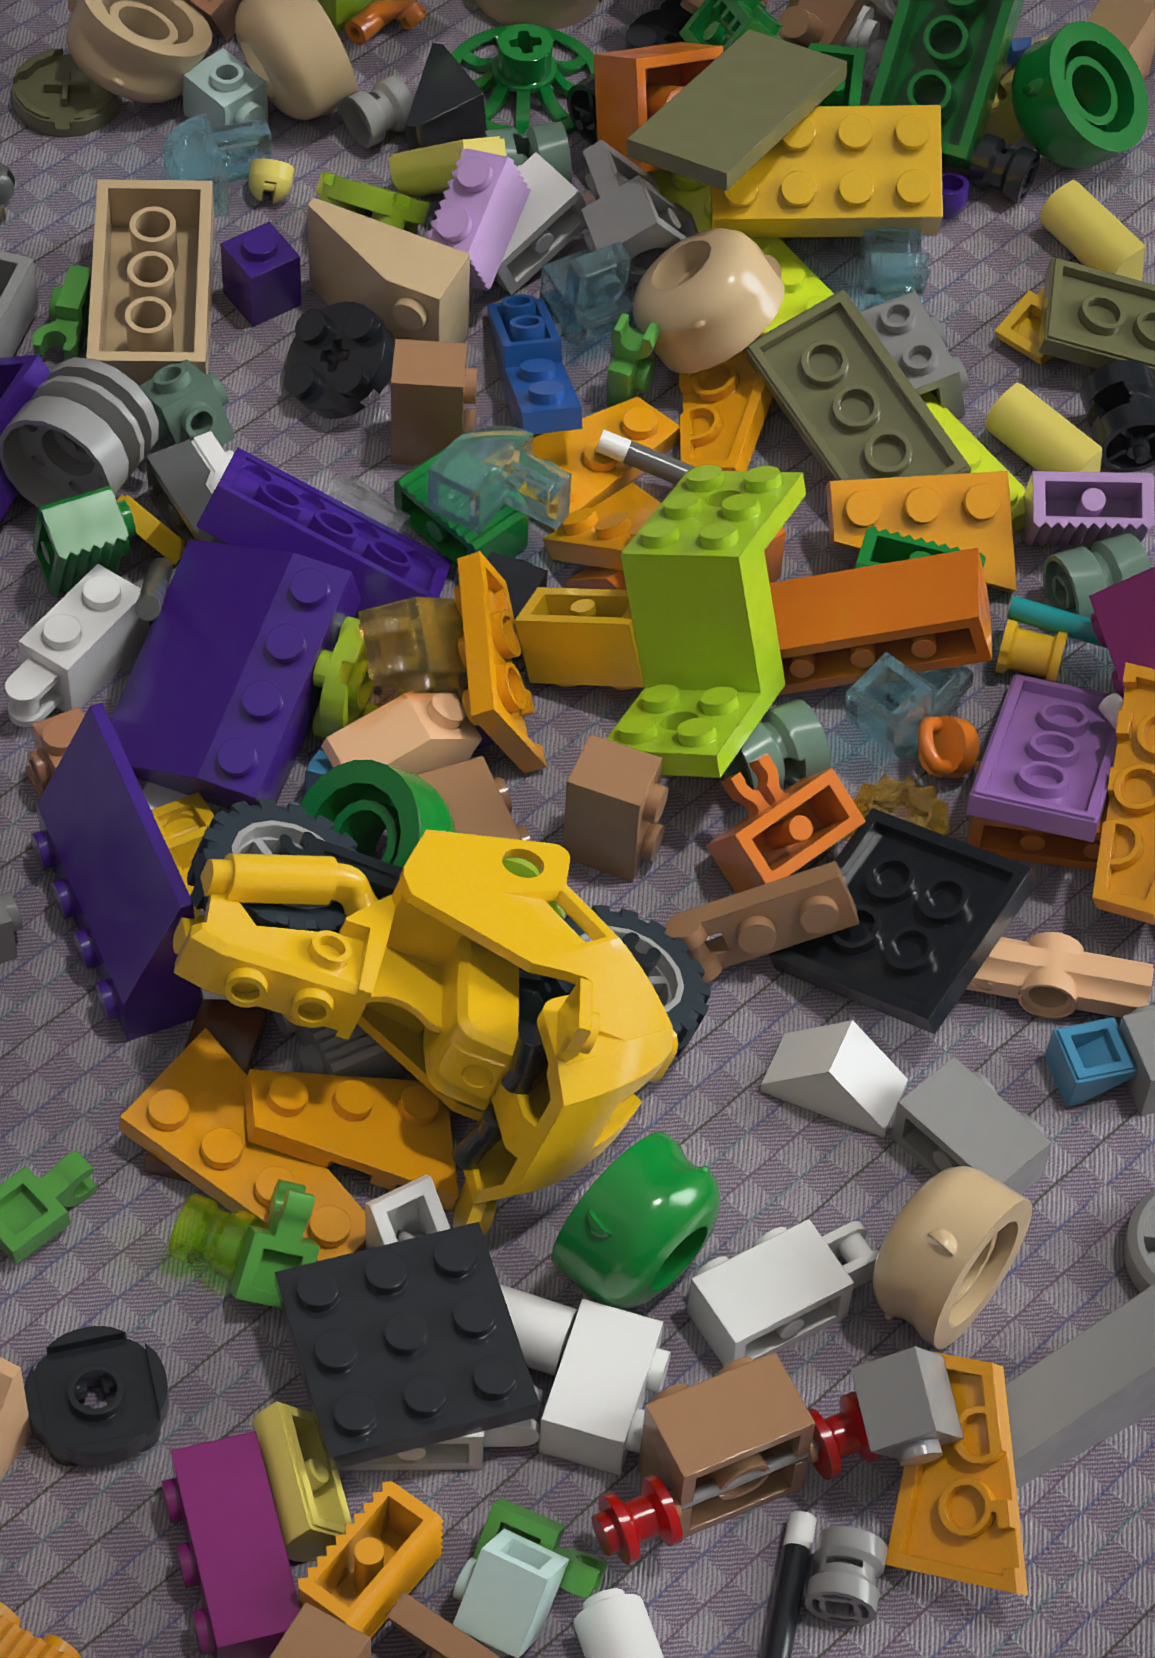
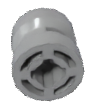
M392 75L376 82L373 90L369 93L361 90L345 97L341 103V112L345 125L353 139L361 147L370 148L384 141L387 132L400 133L406 130L405 125L414 99L405 83L400 78Z
M833 1526L820 1531L817 1536L813 1558L819 1569L818 1573L809 1579L804 1605L808 1611L820 1619L844 1626H860L875 1620L880 1593L875 1587L874 1582L877 1577L884 1573L888 1546L885 1541L871 1532L850 1526Z

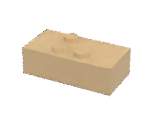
M97 179L86 358L96 359L116 367L136 382L138 386L151 380L161 368L170 364L181 363L186 359L204 374L210 373L215 247L213 181Z

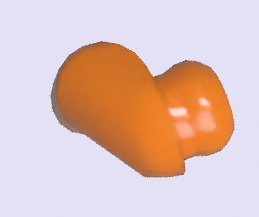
M375 0L345 24V31L354 43L362 45L393 19L397 18L404 29L411 30L426 17L427 12L417 0Z

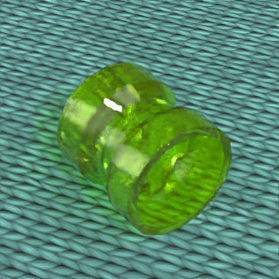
M194 1193L184 1203L174 1224L169 1243V1256L189 1265L199 1261L209 1264L214 1274L232 1281L248 1225L261 1227V1218L240 1209L232 1213L222 1211L215 1200Z

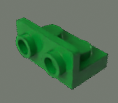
M704 0L679 34L686 43L723 46L724 52L749 29L783 40L778 34L783 25L765 10L767 6L761 0Z

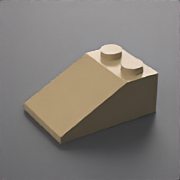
M313 197L308 203L310 287L328 305L346 301L365 305L384 321L386 328L393 333L395 339L464 343L468 337L469 253Z

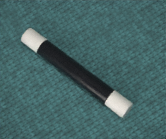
M793 1511L788 1516L761 1658H791L817 1523L816 1517L808 1512Z

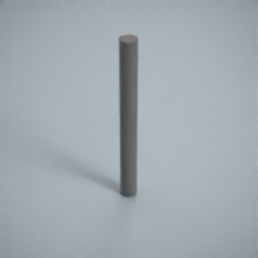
M156 556L149 564L135 605L136 614L142 620H154L161 612L173 573V563L165 556Z

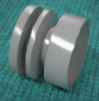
M73 357L55 366L47 379L38 387L30 401L24 404L0 436V462L7 478L20 494L38 508L105 486H110L115 496L158 440L159 421L153 405L136 382L116 367L96 359Z

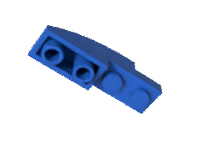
M518 294L503 298L501 303L487 304V316L499 376L515 433L531 435L583 429L582 407L563 365L561 339L544 299H535L530 295Z

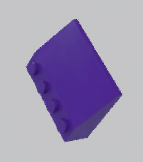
M189 539L167 589L161 612L152 623L110 720L136 778L186 795L199 792L204 801L226 809H230L231 805L246 801L249 806L256 805L257 801L261 799L275 800L277 803L321 698L322 688L315 687L313 684V673L318 656L323 650L333 652L343 621L347 616L355 618L362 601L352 572L292 552Z
M103 703L89 706L37 803L40 831L31 833V840L41 869L53 868L58 881L52 882V889L62 918L65 920L74 917L79 931L73 933V937L84 969L87 970L95 967L101 979L100 982L95 983V989L102 1012L107 1021L115 1018L118 1019L128 1042L194 1020L201 1003L200 987L174 973L178 954H175L173 949L174 933L181 917L195 919L194 904Z

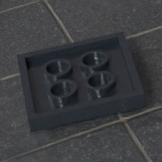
M872 808L864 818L866 822L857 828L835 860L856 906L859 924L769 953L768 955L776 970L936 1034L1038 881L1032 867Z
M479 1222L275 1272V1287L330 1471L539 1417L540 1403Z

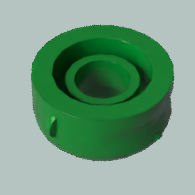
M1077 21L1069 23L1054 32L1048 39L1032 44L1024 51L1015 66L1011 85V99L1015 117L1028 142L1049 161L1067 169H1086L1100 165L1131 149L1141 140L1146 130L1149 116L1145 83L1138 65L1130 52L1107 29L1092 22Z
M352 760L335 766L313 784L299 805L306 808L305 814L316 819L320 814L335 823L333 827L335 831L340 835L347 833L358 844L356 848L358 853L375 858L377 843L383 832L387 829V846L381 861L402 868L426 829L455 832L454 821L448 804L438 790L416 774L374 760Z
M657 1132L646 1136L611 1163L578 1201L567 1217L554 1243L551 1255L553 1266L593 1301L620 1310H629L653 1300L667 1290L686 1271L710 1238L716 1225L721 1205L716 1178L708 1166L698 1167L686 1158L680 1144L668 1134Z

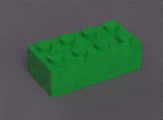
M899 0L867 106L941 105L942 163L969 170L974 153L984 136L1024 0Z

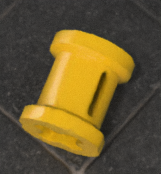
M1008 619L995 672L1005 674L1009 669L1056 682L1068 633L1059 631L1055 636L1019 628L1017 621Z

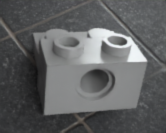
M601 139L583 150L591 172L586 175V182L596 201L581 209L589 229L584 235L585 242L591 254L599 263L607 262L616 268L626 281L630 282L633 280L639 284L648 268L660 255L679 241L698 233V229L689 211L676 202H670L660 194L655 178Z

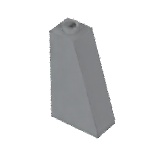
M1155 1283L1005 1384L1016 1488L1155 1412Z

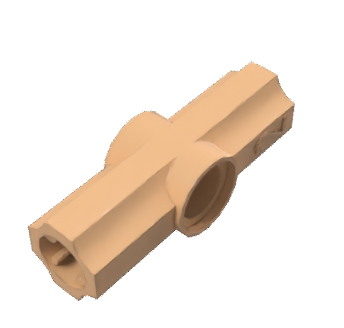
M1059 932L1038 933L1028 941L1001 937L966 990L1016 998L1025 1011L1042 1018H1063L1072 1014L1075 1009L1122 1018L1123 1015L1130 1014L1135 1009L1148 1005L1154 968L1153 964L1084 952V947L1078 940Z

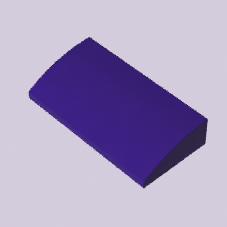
M237 447L196 525L199 529L230 545L292 552L351 571L362 599L357 612L414 642L417 641L439 601L452 560L239 447Z

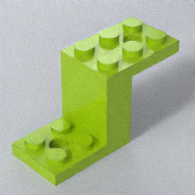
M703 465L688 470L620 553L644 689L606 739L663 758L661 775L721 778L786 685L764 550L806 496L803 472H780V469L774 466H760L748 471H722V468L716 465Z

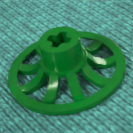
M522 23L492 28L473 35L461 43L452 53V56L459 64L462 63L467 68L476 72H486L483 76L473 80L482 92L489 90L496 84L493 94L485 104L487 130L511 128V126L490 121L501 110L511 92H517L515 128L521 135L526 133L530 125L531 93L535 92L548 116L554 122H562L566 134L577 130L570 115L562 109L552 90L553 87L556 91L567 97L569 89L575 84L566 80L563 75L571 76L582 72L586 68H588L590 75L594 73V54L577 39L561 31ZM495 39L498 48V54L495 57L480 58L471 52L480 45ZM555 41L568 47L578 56L569 61L556 60L552 56Z

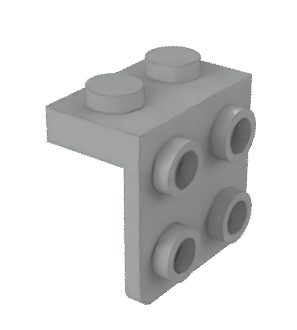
M915 290L860 312L919 395L930 391L938 399L941 407L947 408L956 418L966 415L962 391L969 389L970 384L965 368L958 356L951 357L947 350V340L940 321L935 315L929 317Z

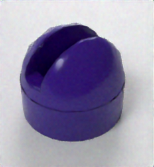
M942 172V219L944 220L958 216L964 210L968 201L969 181L958 173Z

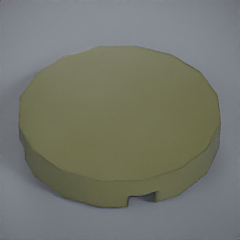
M63 48L49 49L30 57L16 70L13 77L12 99L16 115L27 127L44 135L62 138L87 135L105 127L117 115L122 103L121 96L113 94L89 79L78 68L71 54H63Z

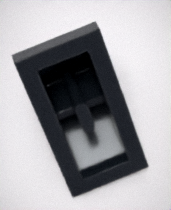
M432 43L405 125L408 151L471 139L481 134L482 131H487L484 93L443 44Z

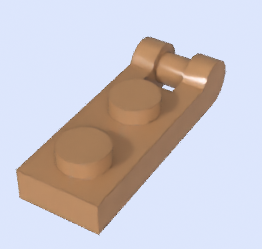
M836 861L682 911L668 920L665 928H667L665 932L673 940L678 937L688 946L690 950L687 954L691 960H699L705 971L702 981L707 983L714 980L723 968L858 925L859 920L856 906ZM722 933V936L705 941L708 936Z

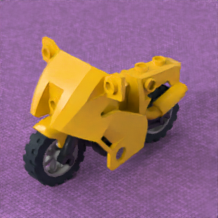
M261 799L257 801L256 805L249 806L246 801L231 805L228 813L221 810L212 818L209 827L207 826L188 871L187 883L189 886H194L190 895L192 903L196 910L203 909L205 916L198 914L197 919L181 917L173 938V949L175 954H178L174 973L205 991L225 996L229 1002L236 1006L244 1008L258 1006L283 1014L291 1023L302 1027L317 1028L324 1026L334 1029L336 1037L349 1040L358 1024L452 1111L477 1120L478 1123L452 1152L453 1161L463 1169L466 1178L454 1206L453 1228L479 1222L483 1235H486L494 1219L497 1199L525 1194L553 1185L582 1169L600 1155L625 1128L641 1105L642 1101L634 1093L647 1082L659 1081L664 1076L674 1057H679L683 1054L708 1012L709 1005L706 1003L710 998L709 983L702 981L705 971L699 960H691L687 954L690 950L688 946L678 937L673 940L664 932L667 928L652 919L648 924L638 919V913L621 908L619 913L612 912L609 906L593 905L590 908L567 885L570 854L560 845L426 829L402 868L358 853L356 851L358 844L347 833L340 835L333 829L335 823L320 814L317 819L305 814L306 808L288 803L287 808L276 806L275 800ZM512 857L525 859L538 869L539 875L531 878L516 876L504 867L502 860ZM556 902L566 912L565 919L559 916L548 903Z

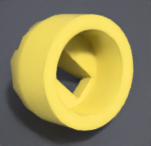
M273 159L252 160L248 176V186L252 195L262 202L263 192L273 193L272 204L283 201L290 194L295 168L288 163Z

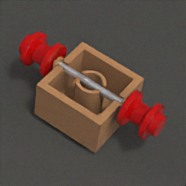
M776 1352L755 1360L750 1357H742L726 1364L712 1378L690 1387L687 1384L680 1383L662 1390L650 1403L645 1405L638 1472L642 1478L641 1495L623 1502L613 1492L603 1494L598 1499L600 1512L591 1517L594 1533L603 1552L607 1556L617 1554L624 1564L629 1565L640 1559V1543L658 1536L667 1546L671 1547L681 1543L683 1538L802 1489L807 1463H812L824 1479L830 1480L841 1474V1459L856 1452L863 1460L869 1463L880 1459L882 1455L870 1451L856 1392L851 1391L842 1395L839 1401L840 1412L824 1418L817 1410L813 1408L807 1409Z

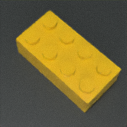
M941 105L816 106L727 191L710 186L711 229L725 228L743 232L749 238L938 236L943 218Z

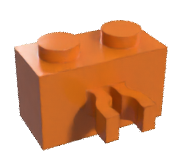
M767 753L748 763L758 778L757 790L751 789L746 784L740 772L729 776L721 782L728 795L735 802L743 805L749 815L705 846L737 894L788 877L866 821L833 768L802 778L783 791L779 785L777 768Z

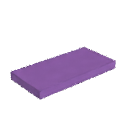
M1019 674L1013 675L971 789L966 814L1094 842L1108 796L1110 768L1114 767L1117 746L1116 730L1099 710L1102 700L1110 694Z

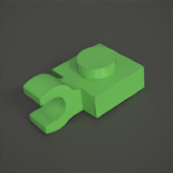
M70 264L63 286H55L53 288L49 303V318L53 322L39 327L32 338L34 355L39 354L42 360L44 359L45 352L53 347L63 348L64 361L73 357L78 358V349L82 350L88 334L92 268Z
M622 313L610 335L614 346V358L608 368L607 375L608 407L637 396L638 392L645 394L648 392L656 371V360L651 359L650 354L660 336V328L657 323L651 322L646 333L642 334L639 330L629 326L630 319L628 314Z
M77 1150L63 1157L49 1172L39 1179L25 1166L0 1184V1248L15 1265L71 1224L65 1207H74L83 1203L98 1190L96 1183L89 1177L94 1173L93 1167Z
M278 1179L271 1198L269 1228L248 1225L229 1288L234 1298L282 1309L275 1287V1272L316 1262L320 1246L313 1239L303 1237L315 1201L313 1194L305 1193V1185Z
M501 1497L492 1504L473 1558L478 1559L481 1549L503 1529H507L570 1559L559 1587L586 1599L591 1597L593 1590L597 1591L609 1563L591 1553L559 1546L566 1528L565 1525Z

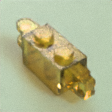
M412 597L358 612L361 623L358 625L360 636L365 642L369 661L367 664L369 678L373 680L374 686H397L399 696L407 693L421 692L445 693L461 688L459 677L467 676V670L462 663L458 650V639L464 636L463 620L454 599Z

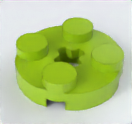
M321 171L315 193L320 194L319 200L361 215L365 214L366 209L373 211L372 219L416 234L418 224H425L430 207L429 202L417 200L414 197L358 180H349L326 171Z
M347 616L340 628L338 641L333 652L323 650L318 656L313 673V684L315 687L322 688L320 704L313 720L312 730L314 736L326 739L331 734L380 707L379 705L369 703L375 684L386 686L389 674L391 640L388 630L380 628L382 625Z

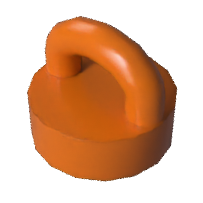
M949 715L929 716L920 721L917 731V750L921 766L930 775L948 779L961 778L970 772L977 761L979 753V737L975 727L966 719Z

